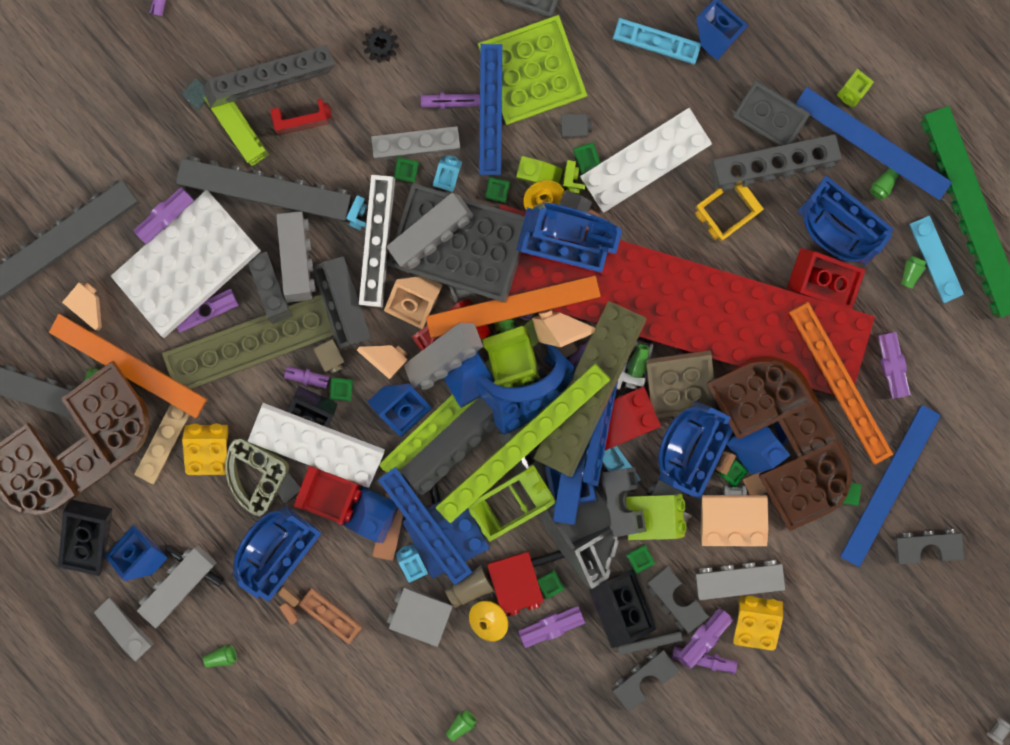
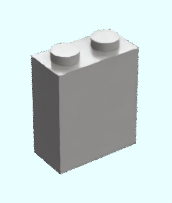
M404 587L403 591L398 590L394 601L398 603L396 611L391 610L387 623H390L389 629L438 647L453 605L408 587Z

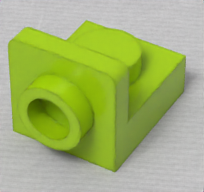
M857 69L838 92L837 96L845 104L854 108L874 81Z
M567 160L563 188H567L569 192L579 194L580 190H585V185L573 183V180L578 178L579 167H575L576 161Z

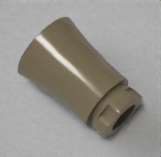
M482 565L478 566L456 585L452 584V586L445 589L446 595L454 608L483 595L495 592L493 583Z

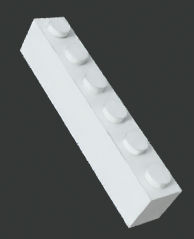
M371 175L359 305L383 308L388 249L386 246L389 245L395 187V178L391 176Z

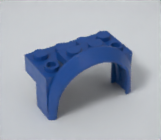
M825 176L797 211L802 215L805 227L811 238L824 251L836 258L851 262H861L864 265L881 252L892 237L891 233L894 230L828 176ZM821 212H823L822 215L819 217V219H818V220L816 221V223H815V220L817 219V217L820 215ZM829 213L833 214L856 234L841 226ZM857 239H859V242L854 247V249L852 251H849L851 247L854 245V243L857 241Z
M542 202L534 206L533 209L527 207L516 250L602 272L607 253L616 254L622 230L612 222L596 215L563 205ZM588 225L589 230L587 233L586 241L583 242L585 231ZM548 236H552V237L564 239V240H567V241H563V240L551 238V237H548Z
M546 344L548 356L544 357L553 367V370L544 379L532 385L507 388L494 384L483 374L476 378L479 395L493 410L495 425L504 435L531 421L559 396L572 381L574 366L555 346Z
M695 401L693 406L681 412L670 424L661 442L658 459L660 476L658 479L700 499L733 432L728 423L731 417L698 401ZM689 420H692V421H694V422L700 424V425L702 426V428L699 427V426H697V425H695V424H693V423H691V422H689ZM702 433V436L690 458V461L687 463L692 447L695 444L699 435ZM670 461L679 464L683 467L680 468L674 464H671Z
M285 505L280 510L264 515L250 528L237 549L232 575L238 586L254 597L258 598L260 596L269 602L322 533L318 528ZM285 538L284 542L280 545V547L277 549V551L274 553V555L270 558V560L267 562V564H265V562L267 561L268 557L271 555V553L273 552V550H274V549L277 547V545ZM247 558L255 564H257L259 567H255L253 564L248 562Z

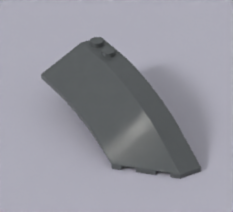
M526 424L505 435L499 432L498 436L502 445L509 441ZM539 444L513 467V470L517 475L534 465L549 489L545 464L533 459L540 446ZM599 483L598 486H595L598 502L578 506L575 525L553 522L555 508L552 506L538 514L539 519L559 550L589 589H593L609 578L611 571L609 566L611 559L615 557L619 542L617 541L618 537H614L610 529L611 518L610 512L606 507L607 496ZM521 484V486H522V488H523V490H524V492H525L527 498L529 499V501H530L532 507L535 508V507H536L535 504L533 503V501L531 500L530 496H529L528 493L526 492L525 488H524L523 485Z

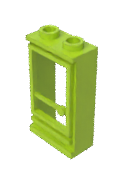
M234 102L211 108L247 163L254 166L270 155Z
M534 465L484 493L468 509L471 516L475 518L480 526L481 532L490 542L547 510L556 503V500ZM518 480L536 506L528 511V506L523 503L512 485ZM509 486L525 514L501 526L485 499Z

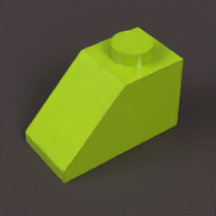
M522 156L516 179L533 184L544 180L560 184L563 168Z

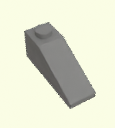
M110 597L94 612L118 644L134 661L140 659L155 644Z

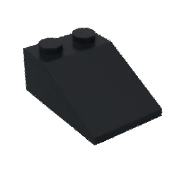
M298 386L286 412L328 428L338 404Z
M77 500L69 501L63 511L58 567L100 576L111 528L113 508Z

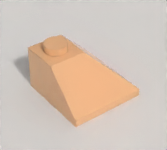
M422 276L397 279L384 311L423 329L427 321L426 316L430 315L443 285Z
M552 309L539 312L538 316L532 318L538 342L556 347L565 346L595 332L594 327L565 314L552 311Z
M392 345L366 346L357 349L361 355L389 379H392L408 361L405 357L408 353L400 346L396 348Z

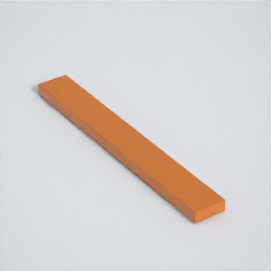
M596 276L509 296L506 303L492 300L426 316L430 337L435 338L444 335L458 323H474L475 327H480L600 298L601 295Z
M809 302L788 312L873 465L892 456L893 452Z
M58 314L49 331L50 334L105 366L115 361L126 378L194 418H198L208 400L63 314Z

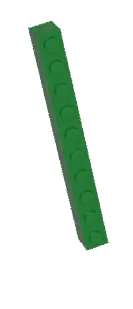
M950 106L922 116V121H920L921 128L929 136L928 146L931 153H935L938 160L935 163L939 174H943L945 178L952 182L946 193L951 195L953 200L951 202L954 214H958L961 221L958 223L959 229L967 237V250L970 255L973 254L976 261L973 263L977 275L982 277V290L985 295L989 296L991 301L989 303L990 311L993 316L996 315L997 318H1002L1010 315V266Z

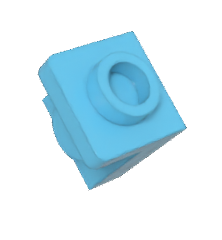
M451 155L441 156L433 186L453 192L462 161Z
M357 195L346 219L350 221L349 225L351 227L361 230L362 227L366 229L367 223L357 218L364 215L367 205L364 204L365 198Z
M414 544L404 546L395 553L398 563L409 583L428 574Z

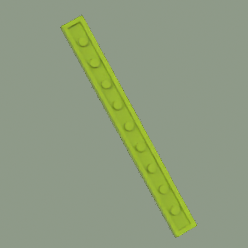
M531 319L524 328L530 335L533 348L538 343V338L533 320ZM489 359L485 364L494 378ZM452 394L392 451L379 466L386 473L394 467L400 472L404 466L477 399L460 408Z
M594 363L438 503L436 509L449 523L453 522L610 381V377Z

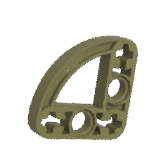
M239 437L231 443L226 457V477L234 497L247 511L256 516L265 514L272 505L289 471V465L287 461L269 450L249 443L248 438ZM243 443V448L245 450L239 452V447L237 445ZM253 448L254 450L250 453L249 457H247V455L249 454V452L247 451ZM260 452L264 455V463L259 464L255 461V453ZM237 459L264 473L252 498L246 493L239 480ZM280 464V469L282 471H280L275 478L271 477L272 475H274L276 471V468L274 466ZM266 481L273 484L274 490L272 493L265 491L263 485ZM262 496L266 497L261 504L264 508L258 510L256 503L261 500Z

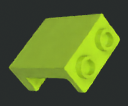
M523 326L482 339L484 348L489 354L495 379L494 384L507 388H517L532 385L535 381L540 380L530 335Z
M682 494L634 495L626 497V506L630 510H643L646 532L628 535V540L678 539L685 537L687 527L684 521L685 501Z

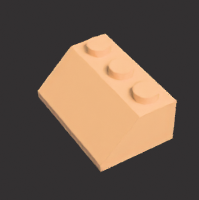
M702 495L700 527L702 546H767V496Z

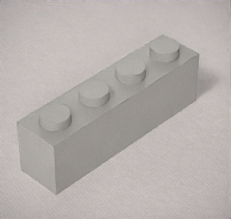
M458 126L371 136L375 160L461 151Z
M452 192L386 247L400 267L413 269L419 265L420 259L425 255L428 256L435 252L436 246L441 242L451 239L457 229L467 226L474 215L460 195Z
M302 211L276 214L283 292L286 303L312 300V292H315L314 279H310V272L314 270L312 258L308 259V252L312 251L310 238H306V231H310L308 218L304 219Z
M458 323L405 363L404 368L413 388H422L423 390L429 389L434 386V382L445 378L449 371L460 367L464 360L475 356L476 352L483 347L475 324Z
M199 545L194 549L189 547L182 555L184 560L179 565L175 563L167 571L170 575L165 580L161 578L153 586L155 589L151 596L146 594L139 602L141 607L137 612L154 628L163 623L217 564Z
M776 560L763 561L764 565L756 566L755 562L742 563V567L734 568L733 565H723L721 570L712 571V567L699 568V572L694 573L697 599L706 600L785 590L783 566L781 563H777Z

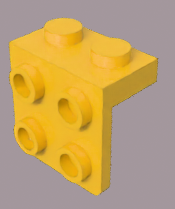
M217 423L212 425H185L182 443L185 473L187 475H226L228 425Z
M740 595L739 616L733 643L738 646L775 650L783 620V601Z

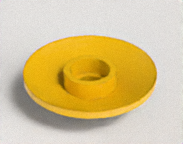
M539 181L531 185L525 192L523 197L524 207L526 210L527 207L533 209L534 206L542 202L559 205L564 189L559 183L554 181Z
M480 601L471 608L469 622L473 631L480 638L494 642L506 635L508 619L504 611L497 604L491 601Z

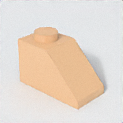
M78 283L62 303L94 330L99 331L102 328L99 297L95 294L97 290L89 283L85 285Z

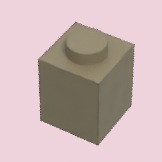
M334 339L313 349L325 372L331 371L333 374L343 369L342 364L346 362Z

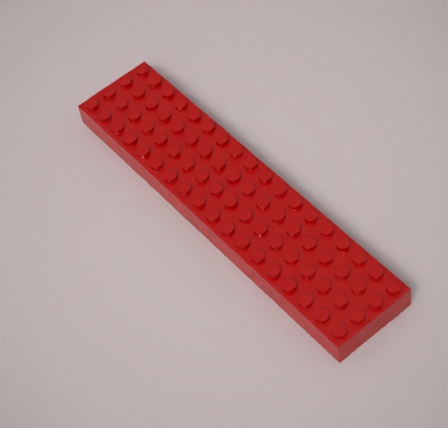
M502 204L499 207L501 210L521 216L526 214L525 211ZM588 230L585 231L583 242L586 241ZM548 236V237H551V238H555V239L567 241V240H564V239H560V238ZM622 240L619 241L616 254L607 253L602 272L522 252L508 295L509 297L596 276L601 295L600 298L555 308L552 311L597 325L607 302L610 301L647 318L639 338L689 353L711 351L713 360L736 367L745 364L747 360L755 357L771 356L781 358L793 364L801 371L812 390L835 396L788 312L809 302L854 384L856 383L875 316Z

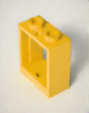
M741 184L735 186V190L752 212L724 233L721 232L704 209L706 205L724 193L722 189H718L695 207L697 210L695 215L702 223L706 222L710 227L708 232L714 240L719 239L720 242L764 210L748 187H743Z

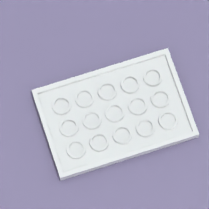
M205 191L180 213L178 218L174 219L165 230L163 229L154 239L142 247L111 277L160 336L165 338L261 250L209 191Z

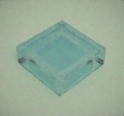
M195 79L182 95L199 109L206 102L203 98L205 97L202 89L204 85Z

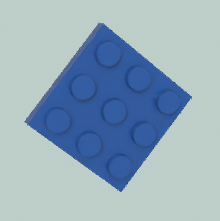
M441 501L426 508L464 561L490 549L468 508L451 523L436 509V505ZM407 519L403 520L402 522L432 579L444 573L445 571Z

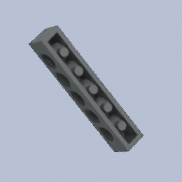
M325 45L208 79L202 89L210 108H214L328 74L335 63L328 46Z
M836 134L716 159L708 165L714 190L722 189V192L733 190L735 186L741 184L743 187H749L754 185L755 181L762 180L763 183L776 180L775 177L783 176L784 179L793 177L797 172L803 171V174L813 173L816 171V168L823 167L824 170L832 169L842 160ZM812 151L819 154L820 160L813 157ZM792 156H796L800 164L794 163ZM772 160L779 163V168H775L772 165ZM752 164L759 168V173L752 170ZM731 169L737 170L739 177L733 176Z

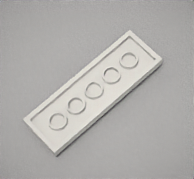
M688 108L580 176V179L601 212L605 213L711 146L712 143L691 109Z
M265 403L261 406L248 439L249 443L367 488L370 487L385 449Z

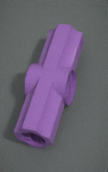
M182 187L179 188L165 202L163 201L150 212V216L133 231L147 244L163 229L165 230L174 219L178 218V215L194 202L193 198Z
M232 289L207 299L176 327L179 333L238 307L239 304ZM204 305H209L211 308V313L207 317H203L200 313V309Z
M897 332L877 336L882 355L881 367L884 376L887 378L891 399L910 395L906 378V361L904 355L901 354Z
M576 606L559 614L548 615L540 619L539 622L518 630L525 648L543 640L547 639L548 641L563 635L565 631L585 624L579 606Z
M719 608L709 621L695 632L691 637V641L677 656L685 667L692 669L701 657L714 647L722 633L733 622L730 615Z

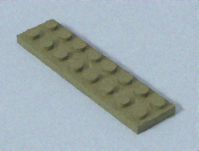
M321 294L312 297V300H305L290 305L292 317L272 324L266 314L162 353L170 377L193 389L334 336Z
M610 301L607 302L596 325L595 332L587 344L568 387L594 363L610 377V381L541 442L533 459L569 477L573 476L647 318Z

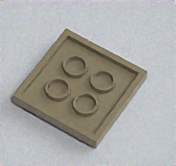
M711 351L646 359L649 398L657 418L678 416L681 412L693 406L695 401L716 410V400L707 386V382L714 379Z

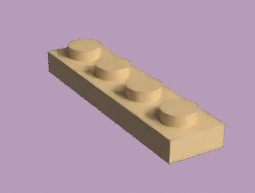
M170 404L134 475L153 485L155 484L190 417L188 413Z

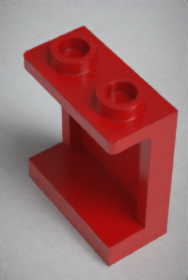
M322 98L317 99L319 112L284 120L283 112L279 108L270 109L275 132L278 135L329 125L328 119L332 118L328 103H324Z
M309 466L294 507L307 510L337 522L339 525H345L346 522H350L353 515V510H351L353 502L357 503L361 495L360 485Z
M529 551L487 563L500 608L505 614L507 613L508 617L519 614V609L528 607V610L541 607L540 603L544 602Z

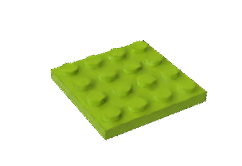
M559 15L477 44L479 51L480 44H502V115L506 126L588 97Z

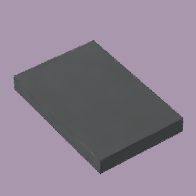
M755 80L732 117L777 145L782 146L793 143L811 113L760 81Z

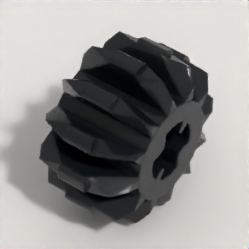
M380 26V32H377L376 28L373 27V35L365 34L370 41L365 40L362 42L364 46H369L364 50V53H371L370 60H374L378 56V63L382 62L383 56L389 62V53L393 56L397 55L392 48H399V44L394 43L398 36H390L392 34L391 28L384 33V26ZM377 41L387 42V44H384L385 48L375 47V45H378Z

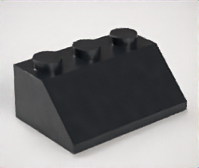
M633 569L610 577L593 589H589L611 648L630 644L656 630Z

